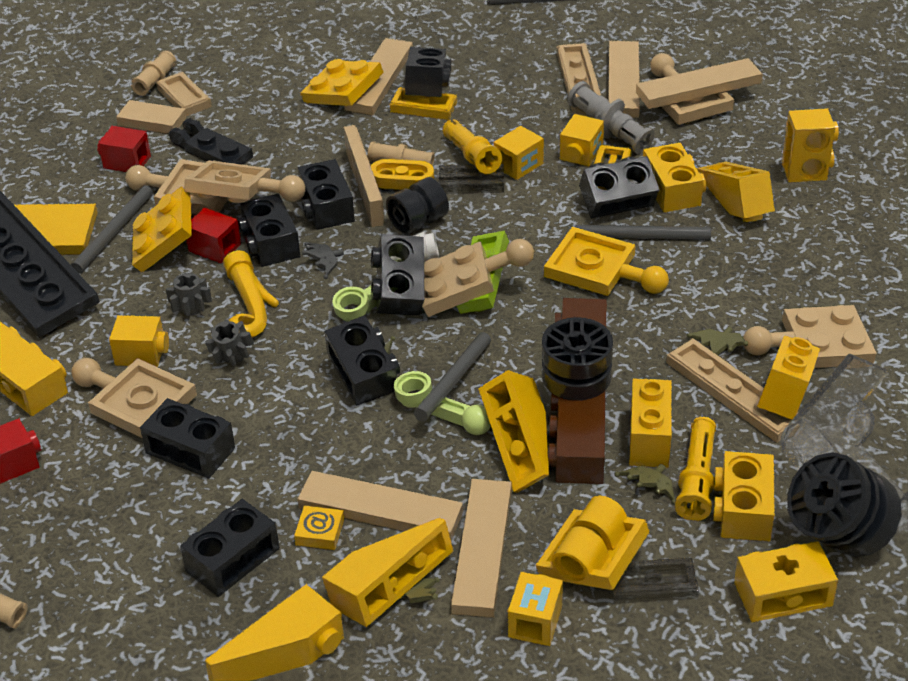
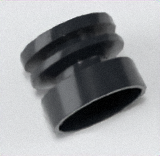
M834 452L816 455L804 463L792 478L787 493V511L793 525L804 535L824 543L842 554L853 557L872 555L884 548L896 534L902 517L901 499L892 483L849 456Z

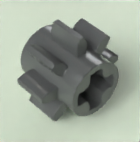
M193 273L178 275L173 279L174 287L166 288L167 299L171 304L172 312L179 311L183 315L192 316L204 311V303L212 302L210 287H207L206 278L199 279Z
M225 319L215 327L210 328L212 339L206 340L205 344L217 364L225 361L234 366L235 363L249 357L246 346H251L254 342L242 321L235 324Z

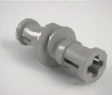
M580 81L571 89L567 98L568 104L573 108H580L590 118L603 120V138L608 139L614 135L631 145L632 151L636 154H640L643 152V149L649 148L654 140L655 132L649 127H642L630 115L624 114L625 103L623 100L617 99L610 104L609 100L593 92L590 89V85L585 81Z

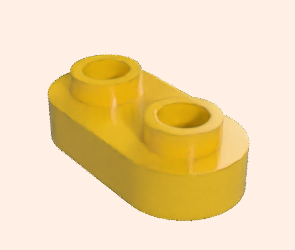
M381 159L371 165L377 186L382 189H409V186L426 177L435 179L434 167L425 161Z

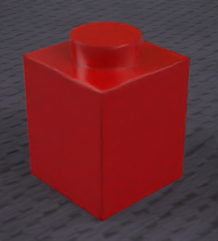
M111 126L98 142L97 150L101 156L104 169L127 172L132 166H144L151 157L147 131Z
M205 207L191 219L192 236L187 239L189 252L222 264L224 258L241 245L237 219Z
M19 418L0 425V484L40 468L36 453L42 451L37 435L34 430L27 432Z

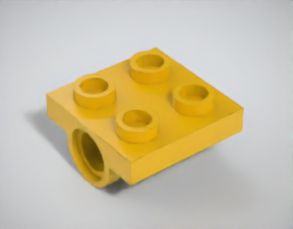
M594 496L584 510L574 509L537 562L536 568L538 573L563 580V582L613 590L649 534L646 520L627 517L622 506L609 497Z

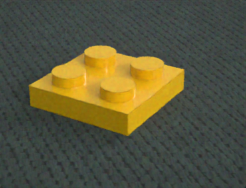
M335 59L327 63L326 68L318 76L312 78L300 94L305 103L352 106L384 72L380 62Z
M182 186L172 194L163 196L154 208L147 213H141L133 223L132 266L140 272L147 270L192 236L191 194L185 192Z

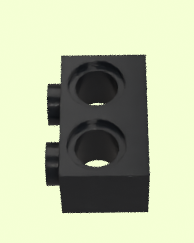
M410 47L406 62L405 95L442 97L443 87H449V78L451 76V59H446V49Z
M647 156L640 158L626 157L619 162L605 165L603 163L593 164L584 169L579 184L591 219L654 206L660 191ZM629 180H634L639 184L632 183ZM597 186L605 187L607 190L599 189Z
M336 159L298 167V175L305 184V194L300 199L302 200L304 215L306 219H312L316 230L355 222L353 196Z
M279 193L240 203L242 216L237 217L239 231L242 237L247 236L248 252L251 257L257 256L261 267L301 257L298 231Z
M381 234L378 247H372L371 268H377V278H372L371 300H377V313L419 315L425 301L424 237ZM396 256L402 259L403 261L397 262L392 260L390 257ZM390 288H399L404 293H395Z
M365 315L324 331L327 354L356 406L395 392L394 382L397 379L396 375L400 374L398 361L393 353L387 354L381 331L378 327L372 328Z
M169 398L140 427L146 454L208 479L235 450L231 422Z
M243 498L229 509L222 511L216 519L200 531L192 534L180 545L185 572L217 597H220L280 549L276 522Z

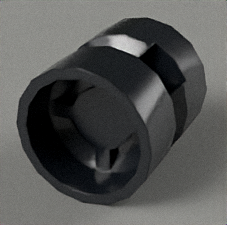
M426 177L409 186V189L404 188L389 196L386 200V211L393 226L402 234L408 236L423 228L424 223L430 224L447 215L449 202L442 186L435 179Z

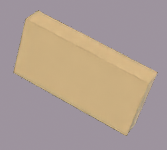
M183 72L156 82L157 90L174 107L184 108L186 117L212 107L211 99Z
M129 100L116 116L118 126L169 134L170 130L175 127L179 128L187 118L184 108Z

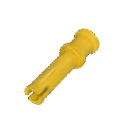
M453 119V123L448 120L444 124L443 135L463 151L464 158L469 163L475 165L479 172L491 174L500 167L502 163L501 151L497 147L490 145L486 138L475 136L455 119Z
M708 417L695 418L693 423H691L687 465L678 478L681 493L675 500V511L679 516L687 520L700 521L706 519L712 510L709 493L713 491L715 480L710 472L716 423Z

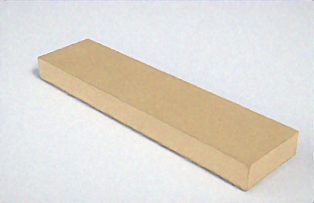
M389 38L384 39L370 61L380 62L384 73L352 106H344L345 111L368 115L375 114L407 62L410 47H413V42Z
M609 41V103L611 104L613 101L621 99L625 103L623 113L633 118H639L640 97L636 94V83H639V41Z
M586 44L557 46V57L567 94L569 95L571 89L577 83L585 81L590 85V89L593 92L601 95ZM571 106L573 115L577 114L588 117L580 108H573Z
M747 58L636 83V94L648 109L760 84L762 83L763 74Z
M355 125L345 126L346 153L371 227L382 226L384 224L383 200L358 129Z
M692 338L667 354L666 363L776 443L803 425L804 416L797 412L795 419L791 420L757 407L764 388Z
M311 471L298 497L299 509H303L304 506L343 510L345 519L400 531L409 530L440 517L446 520L451 541L463 514L462 502Z
M472 479L451 603L452 614L494 618L512 482Z

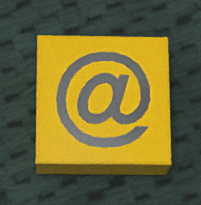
M304 506L294 535L295 545L335 550L344 522L343 510Z

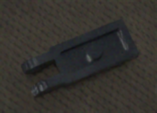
M193 118L183 121V129L175 127L170 130L168 135L171 142L204 161L210 160L244 165L253 158L252 148L208 128L204 129L201 123L193 120Z

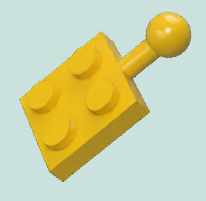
M572 227L544 265V277L606 296L610 294L620 277L641 283L644 290L652 294L664 291L669 283L667 272L660 266H650L646 269H641L629 265L635 256V244Z

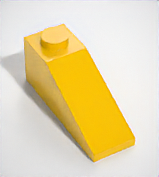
M726 161L696 168L699 173H703L706 186L730 215L743 218L744 222H752L763 219V214L775 211L769 171Z
M507 370L478 389L509 480L512 482L513 492L518 493L549 476L546 411L534 378Z
M439 517L351 552L322 576L330 604L343 615L365 627L369 626L453 552L446 520Z
M305 584L205 659L209 681H253L312 664L323 654L332 653L339 646L341 640L344 639L341 612Z

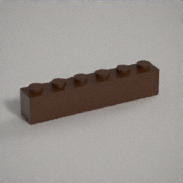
M563 298L562 313L555 312V322L566 318L581 317L595 320L606 327L607 299ZM605 391L597 397L580 401L563 399L551 393V411H558V416L550 415V439H557V444L549 443L548 465L549 467H556V483L603 484L605 462Z

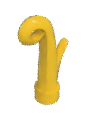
M237 250L229 253L224 258L223 266L228 278L234 282L249 314H236L229 321L235 324L242 321L246 331L250 332L251 337L254 338L262 333L266 327L267 315L264 302L276 308L279 305V301L263 287L253 272L254 266L248 253Z

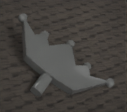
M305 242L304 245L307 250H303L302 254L318 260L315 262V265L325 269L323 278L328 279V275L337 266L336 256L344 255L343 249L332 251L327 244Z

